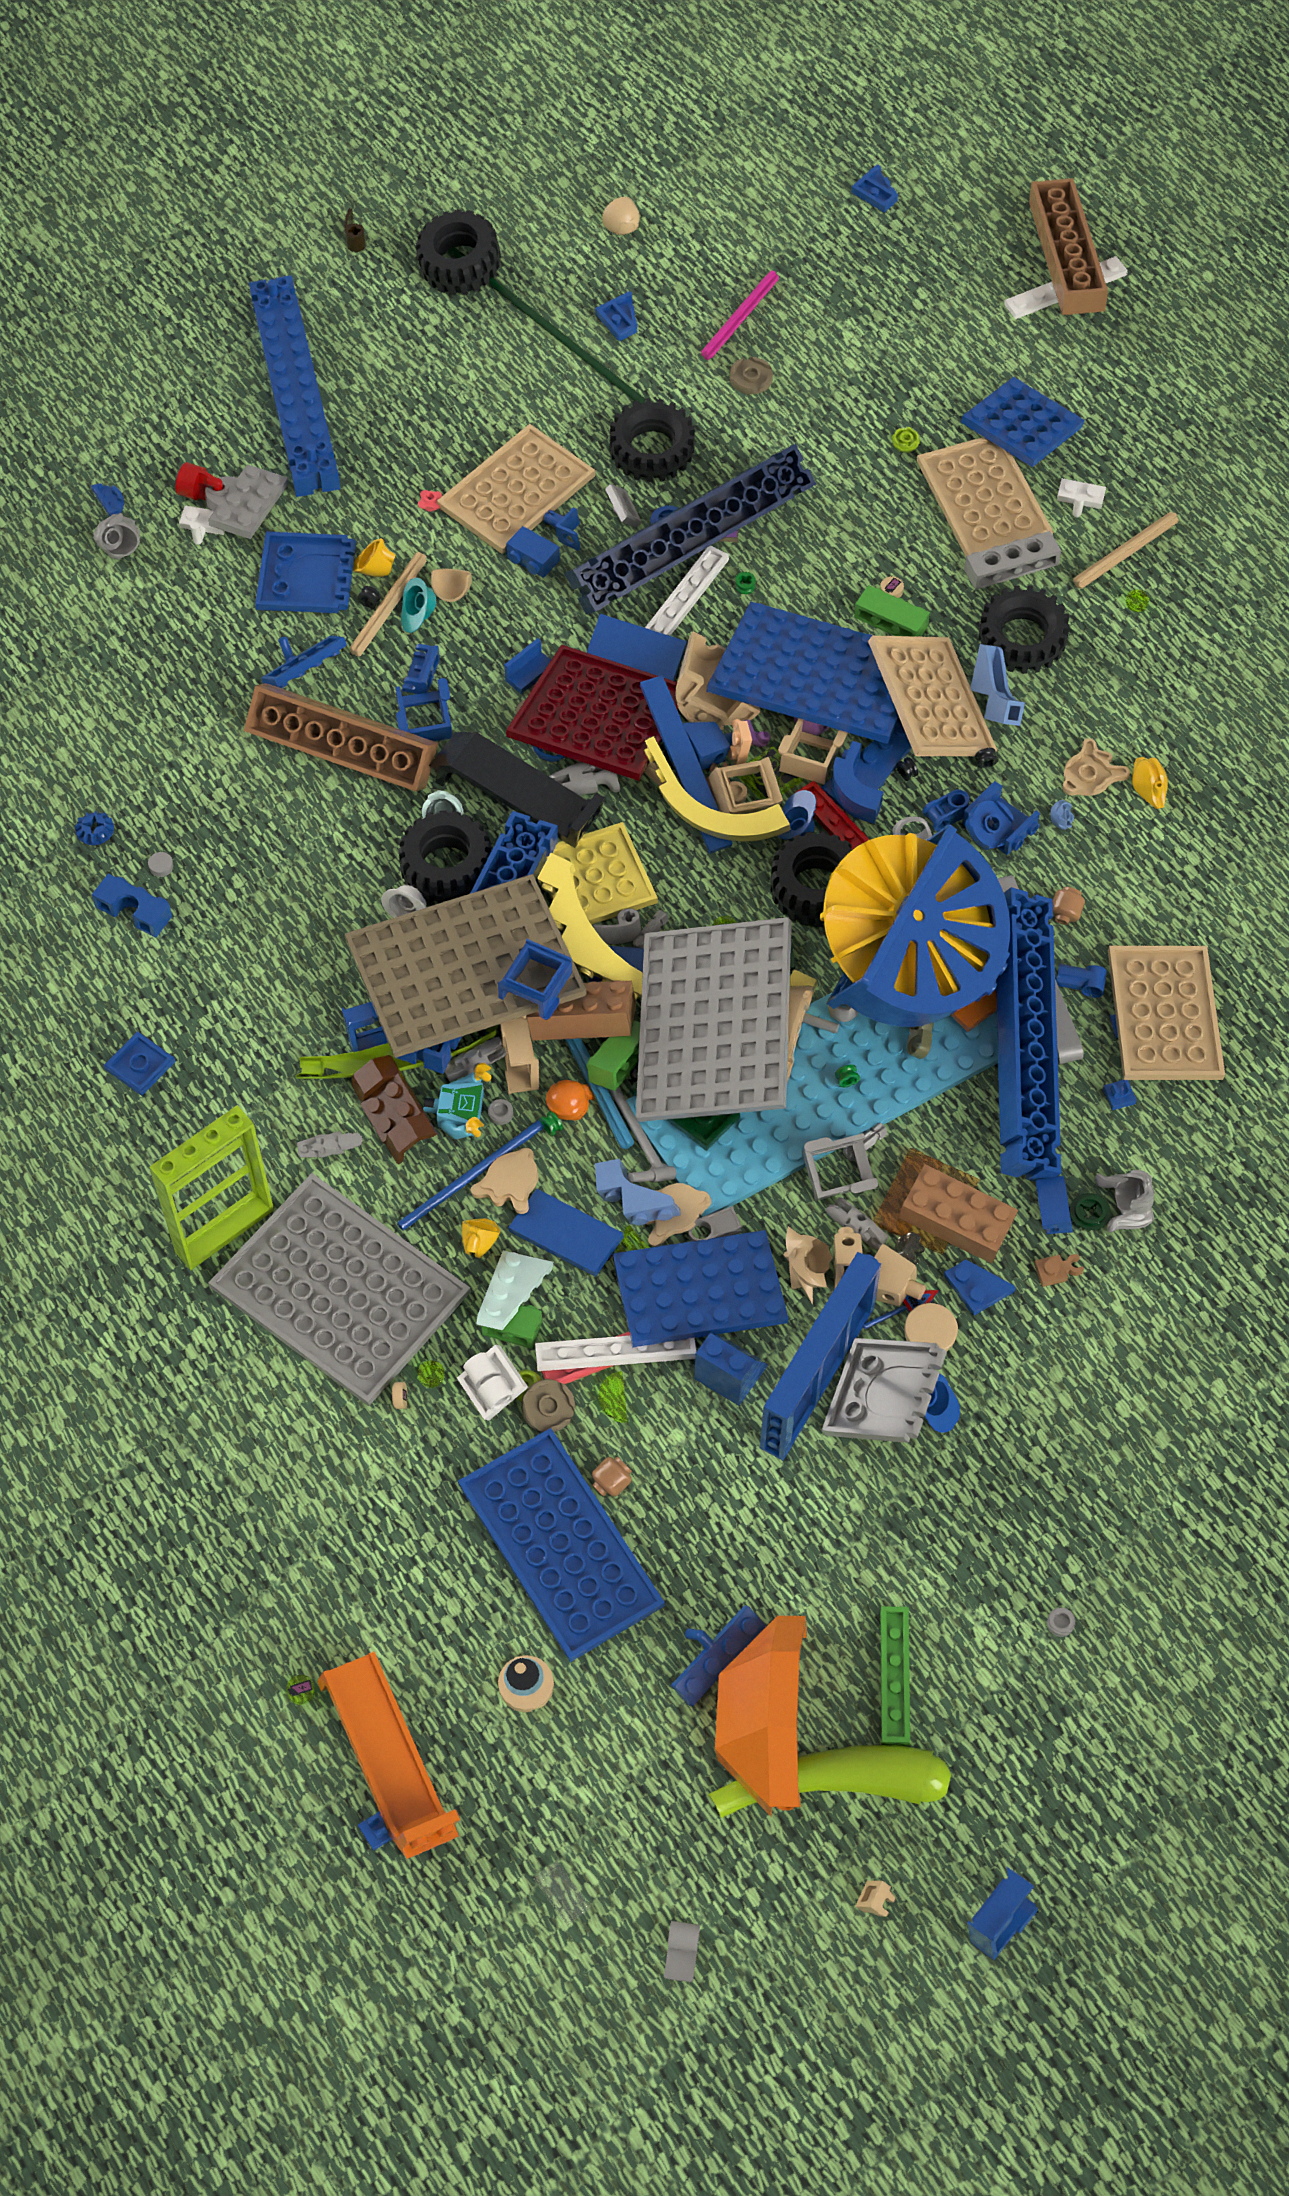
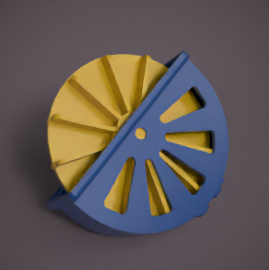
M948 824L927 840L918 838L914 833H908L907 835H885L873 838L849 852L841 860L834 872L831 873L825 893L824 911L820 914V920L824 921L826 936L834 955L831 961L832 963L838 962L844 971L826 1003L831 1008L835 1009L842 1004H847L857 1012L875 1021L899 1027H916L940 1021L972 1002H978L983 996H989L997 986L995 981L1007 968L1008 963L1006 961L1010 955L1008 952L1010 941L1008 906L1003 889L988 862L968 841L956 833L957 829Z

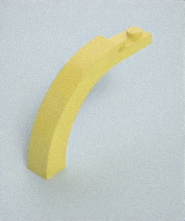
M654 736L645 740L647 749L644 752L650 763L655 761L659 769L655 770L660 782L666 781V783L659 786L661 794L674 812L694 828L708 835L731 841L763 840L791 830L790 824L779 804L749 814L723 813L700 804L680 785Z

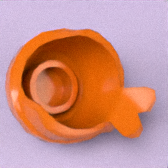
M574 1080L558 1081L550 1087L546 1095V1105L549 1111L555 1113L562 1120L576 1121L581 1119L588 1110L589 1100H595L588 1084H581Z

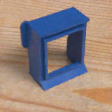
M445 678L437 680L438 691L402 696L400 686L395 687L399 708L396 717L400 730L431 741L446 740L452 737V726L446 702L450 699V692ZM439 702L443 724L413 729L408 728L405 713L406 707Z
M526 939L525 945L504 978L498 982L499 998L503 1000L507 993L511 992L538 1004L539 1016L544 1020L550 1019L560 1003L557 996L572 973V958ZM530 959L557 970L543 993L516 981Z
M372 1002L347 1010L344 1007L341 1008L348 1040L353 1052L388 1043L382 1026L356 1033V1029L371 1025L379 1020Z
M1008 1867V1878L1002 1879L974 1915L972 1922H967L970 1943L993 1960L997 1958L1016 1932H1022L1038 1911L1036 1904L1026 1898L1034 1886Z

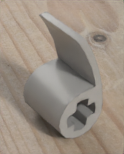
M630 908L619 912L617 925H593L595 931L606 944L634 941L638 935L641 936L640 932L642 931L639 913Z
M671 1921L664 1972L665 1979L693 1982L700 1933L699 1924Z

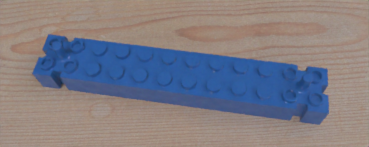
M292 275L278 277L275 280L271 279L268 283L266 280L249 282L251 300L296 497L314 494V489L322 488V492L339 490L338 469L334 459Z
M512 811L505 824V834H500L471 893L531 874L534 875L538 884L537 878L547 861V856L549 857L550 853H553L558 843V826L542 820L535 824L530 821V816ZM461 1037L397 1058L412 1064H416L417 1060L424 1061V1068L443 1074L451 1059V1049H456Z
M1011 887L1004 892L1010 918V941L1008 947L1010 955L1006 961L1008 963L1007 968L996 979L1000 1145L1006 1148V1151L1000 1154L1001 1174L1017 1178L1025 1174L1026 1180L1036 1182L1039 1179L1057 1177L1061 1174V1155L1055 1152V1148L1061 1144L1053 926L1048 924V920L1053 917V899L1040 895L1028 898V892Z

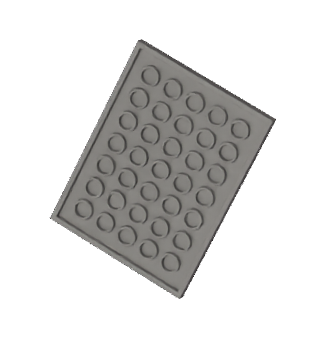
M313 1173L304 1180L208 1282L211 1289L367 1406L371 1405L471 1293L469 1286Z

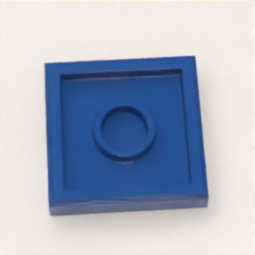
M137 1031L103 1066L106 1071L143 1096L176 1061L173 1056Z

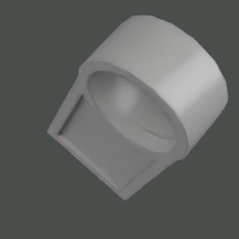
M733 1206L698 1218L694 1222L696 1225L688 1230V1236L690 1241L730 1236L741 1233L742 1226ZM697 1226H706L711 1233L704 1239H698L692 1235V1230Z

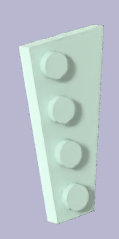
M502 1251L478 1313L476 1324L503 1330L518 1312L522 1302L525 1303L529 1299L532 1290L538 1288L542 1283L543 1277L551 1272L553 1262L514 1252Z

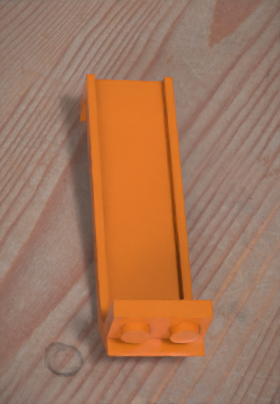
M375 1651L329 1671H324L317 1681L321 1692L328 1689L389 1835L404 1856L409 1859L459 1837L455 1827L460 1821L457 1811L454 1809L446 1813L442 1808Z

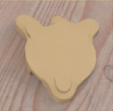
M1087 738L1083 741L1082 750L1069 759L1065 765L1062 789L1064 793L1071 796L1097 795L1106 790L1110 784L1127 780L1130 770L1126 766L1111 765L1112 754L1098 750L1096 742L1091 738Z
M522 1148L516 1152L498 1157L489 1167L486 1176L471 1187L472 1196L478 1199L488 1197L497 1207L510 1200L518 1214L527 1213L529 1210V1194L535 1188L539 1179L533 1151L529 1148Z
M675 1183L663 1189L654 1190L670 1195L674 1199L675 1204L680 1208L681 1215L674 1216L666 1221H648L647 1225L655 1224L648 1238L649 1243L652 1247L662 1246L671 1235L683 1233L696 1225L694 1222L699 1215H702L704 1210L711 1205L709 1194L705 1191H698L690 1185Z

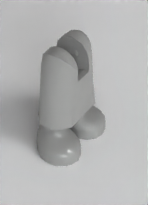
M583 762L568 766L549 776L579 796L598 792L597 785L600 784L607 785L610 791L614 793L620 791L616 773Z

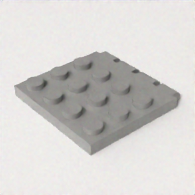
M855 1338L821 1431L826 1436L909 1443L910 1438H918L923 1419L920 1417H925L932 1397L928 1393H933L940 1374L937 1370L942 1368L947 1351L940 1348L937 1343Z

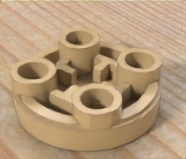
M925 1303L915 1307L909 1313L905 1322L904 1333L907 1341L937 1343L940 1348L948 1351L956 1340L958 1325L954 1315L947 1308L935 1303Z

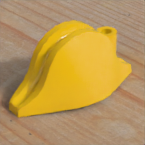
M381 538L376 539L356 558L353 572L374 577L387 576L391 572L395 554L386 548L384 540Z
M1145 757L1136 758L1132 774V785L1135 791L1156 809L1163 808L1168 788V778L1163 766L1155 757L1149 759Z
M482 1218L462 1222V1241L467 1255L475 1253V1257L481 1258L488 1252L501 1232L495 1221Z

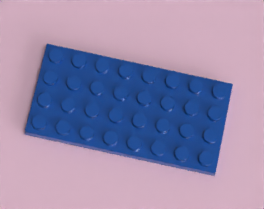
M551 1428L458 1480V1485L570 1662L665 1607V1602Z

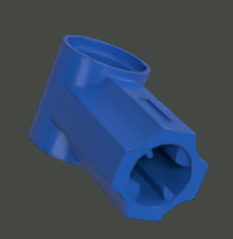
M1059 964L1056 982L1060 987L1081 990L1085 996L1090 997L1092 995L1094 998H1099L1104 993L1107 971L1098 965L1080 968Z

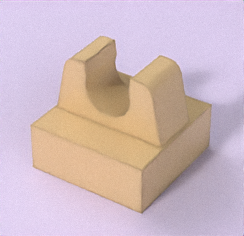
M867 1881L855 1907L865 1913L887 1916L889 1912L882 1906L884 1901L894 1902L895 1896L889 1891L891 1886L883 1881Z

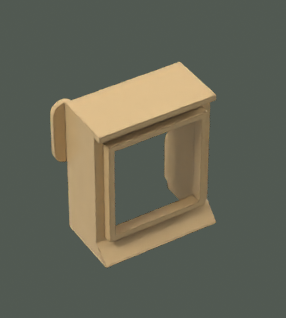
M798 718L791 735H785L779 746L778 752L781 754L779 771L825 785L827 776L848 732L839 730L834 741L802 732L803 719ZM799 742L828 750L829 753L825 762L821 763L794 755Z
M769 757L744 764L722 768L716 767L709 775L711 787L720 812L728 814L755 813L776 804L780 805L783 801ZM760 772L768 799L736 805L727 778Z
M526 1016L501 1023L502 1047L505 1048L507 1053L504 1056L507 1069L504 1070L508 1095L517 1092L539 1090V1060L534 1057Z

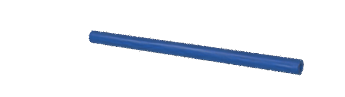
M537 1120L397 1222L398 1227L402 1231L407 1229L489 1169L498 1157L511 1153L544 1129L542 1123Z

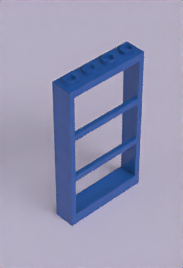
M860 1252L856 1253L763 1407L760 1449L784 1461L848 1354L854 1339L858 1337L863 1325L874 1310L881 1263L875 1257L869 1254L864 1255Z

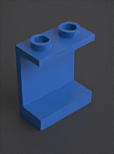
M994 781L964 810L962 823L965 825L971 809L978 803L989 800L993 802L999 801L1006 805L1013 815L1014 822L1011 823L1014 832L1006 839L1005 845L997 849L1008 855L1013 849L1017 851L1022 846L1026 836H1032L1038 830L1040 813L1035 811L1030 817L1023 814L1001 798L1002 785ZM987 820L988 828L993 831V820Z

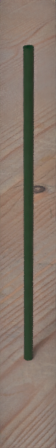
M452 247L447 251L456 259L466 256L456 247ZM489 278L490 282L488 285L632 400H638L639 404L645 403V398L499 281L495 278Z

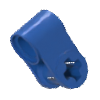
M953 790L943 797L929 802L923 808L922 813L931 820L934 830L938 832L948 824L951 825L963 819L964 810L969 806V795L963 790Z

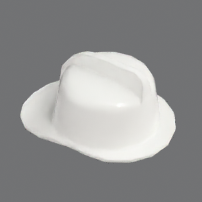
M403 885L397 889H389L383 893L381 898L385 911L394 918L427 908L426 901L421 892L409 885Z

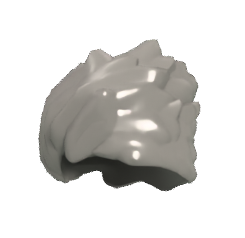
M122 513L113 514L98 524L97 529L94 531L93 539L97 543L96 545L107 553L110 558L121 559L132 554L137 549L140 542V531L138 526H135V520L123 516Z

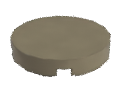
M749 357V359L744 360L742 358L732 365L730 369V382L741 393L759 394L771 386L773 382L772 368L763 359Z
M545 1379L537 1381L527 1389L522 1398L521 1409L524 1419L533 1429L538 1432H544L551 1428L553 1432H556L570 1423L575 1411V1401L573 1394L566 1385L558 1381Z

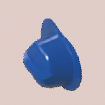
M802 790L788 798L782 811L790 824L791 830L778 835L780 839L792 841V837L797 835L802 837L807 832H814L815 823L813 815L817 801L812 792Z
M939 1374L933 1393H928L932 1397L925 1418L935 1431L943 1433L952 1430L959 1420L960 1405L944 1375Z

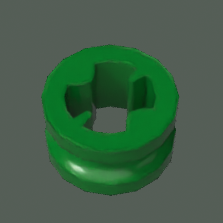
M750 572L739 573L735 578V589L741 594L752 593L756 586L755 576Z
M845 1065L835 1072V1077L839 1079L838 1084L840 1087H850L859 1082L860 1075L856 1073L857 1068L855 1065Z
M552 1111L547 1113V1117L542 1116L539 1118L544 1130L551 1137L556 1135V1131L560 1132L563 1130L561 1121Z

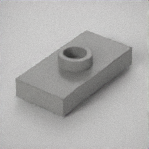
M610 484L605 490L613 504L614 512L619 516L622 523L635 528L638 527L642 522L627 491Z

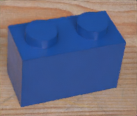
M524 526L506 543L509 560L514 564H520L527 568L533 575L537 574L544 578L560 561L559 546Z

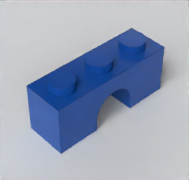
M108 873L92 893L95 907L113 917H116L126 907L137 908L132 915L135 927L155 938L172 918L170 905L164 898H156L150 895L144 888L135 887L119 876L115 877Z

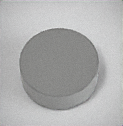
M165 852L155 853L148 860L150 872L154 876L164 877L173 870L172 858Z
M495 1100L488 1107V1117L494 1124H507L513 1118V1107L507 1100Z
M1056 1608L1048 1616L1047 1627L1055 1636H1068L1075 1627V1617L1068 1609Z

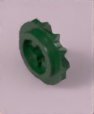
M1094 1193L1078 1195L1072 1201L1069 1209L1071 1221H1074L1078 1229L1083 1228L1087 1232L1091 1230L1099 1231L1105 1225L1107 1226L1111 1217V1208L1108 1202L1100 1195ZM1095 1206L1094 1216L1091 1215L1089 1218H1085L1086 1211L1093 1209Z

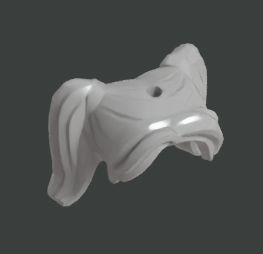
M1132 1170L1127 1174L1104 1176L1099 1173L1094 1177L1097 1186L1115 1189L1117 1207L1121 1211V1215L1112 1218L1108 1222V1232H1114L1118 1229L1144 1228L1153 1222L1152 1205L1155 1191L1152 1187V1178L1147 1172Z

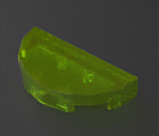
M619 1371L612 1373L604 1379L599 1388L598 1401L603 1413L605 1412L607 1416L613 1418L616 1422L627 1423L623 1372Z

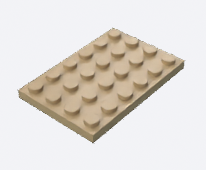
M529 424L438 499L437 504L440 506L439 509L498 552L504 554L507 552L506 543L522 526L533 530L544 520L546 512L548 513L549 510L555 511L594 478L595 470Z
M985 437L917 455V463L965 556L974 552L991 549L994 546L1005 545L1018 539L1028 538L1037 533L1051 531L1053 535V530L1013 455Z
M872 635L868 643L915 756H975L978 751L984 748H994L996 752L998 751L949 637Z
M1109 946L1108 958L1123 1080H1223L1225 1070L1207 946Z

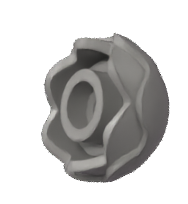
M842 1004L835 1009L828 1005L829 1014L836 1021H851L859 1013L847 1004Z

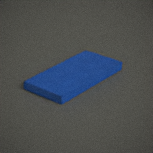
M600 614L586 653L657 676L663 675L664 678L675 681L688 642Z
M536 1189L528 1200V1212L518 1214L508 1227L509 1232L595 1277L624 1238L622 1232L539 1189Z

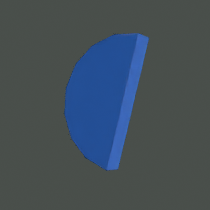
M102 483L91 485L93 493L109 517L122 512L124 499L121 491L116 486H103Z

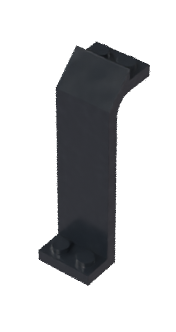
M455 732L429 765L435 769V783L444 786L450 777L456 774L512 810L530 816V821L537 824L539 820L557 825L558 838L576 848L578 842L595 819L600 816L605 797L597 792L592 799H584L478 732Z

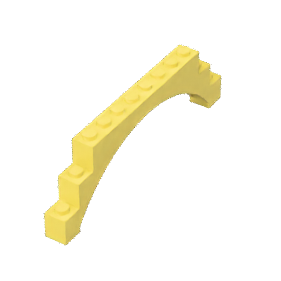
M550 853L537 879L540 885H542V890L552 895L557 892L549 910L559 931L565 929L562 938L575 966L580 969L579 972L591 979L593 976L602 979L601 982L632 980L635 999L637 997L642 999L643 973L619 957L601 939L590 924L579 901L573 879L575 871L573 863ZM794 969L790 975V986L809 985L815 987V991L818 986L817 980Z

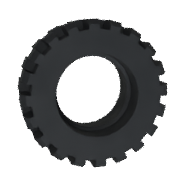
M458 209L451 213L449 211L443 212L441 216L436 215L432 218V222H427L424 225L423 230L419 232L417 237L416 254L422 276L432 288L437 287V290L442 293L448 291L450 295H457V293L465 295L472 290L476 292L480 290L482 285L485 287L490 282V277H495L500 267L501 253L496 231L489 220L478 213L474 215L473 211L466 210V212H462L461 209ZM469 246L474 248L470 254L461 258L449 259L443 257L452 247Z
M446 810L439 811V814H433L432 812L426 814L424 819L420 817L413 822L414 826L410 825L404 831L405 835L401 837L399 843L400 869L405 885L418 889L422 896H424L425 901L431 904L433 901H438V904L470 894L492 852L490 837L487 831L483 829V826L478 821L474 822V819L469 815L461 816V812L453 811V813H447ZM445 847L459 849L467 855L463 862L449 868L434 867L424 860L434 850Z
M807 832L805 836L797 835L792 837V842L786 841L781 846V849L776 852L771 867L770 892H772V899L776 905L778 904L780 912L782 914L788 913L790 920L795 922L798 919L801 921V925L808 926L809 923H814L815 927H822L824 921L820 920V914L824 911L826 889L808 888L802 885L796 879V876L802 871L812 868L824 869L831 873L834 872L841 860L853 850L851 849L852 844L847 840L841 841L837 835L829 836L826 835L827 832H819V834Z

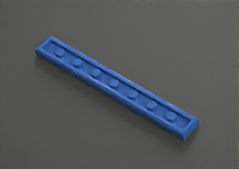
M663 675L640 682L641 690L681 786L700 804L719 811ZM700 831L709 854L732 847L731 840L717 838Z

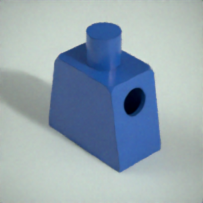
M715 722L683 723L702 770L711 767L713 763L717 765L725 760L732 745V733L723 734Z

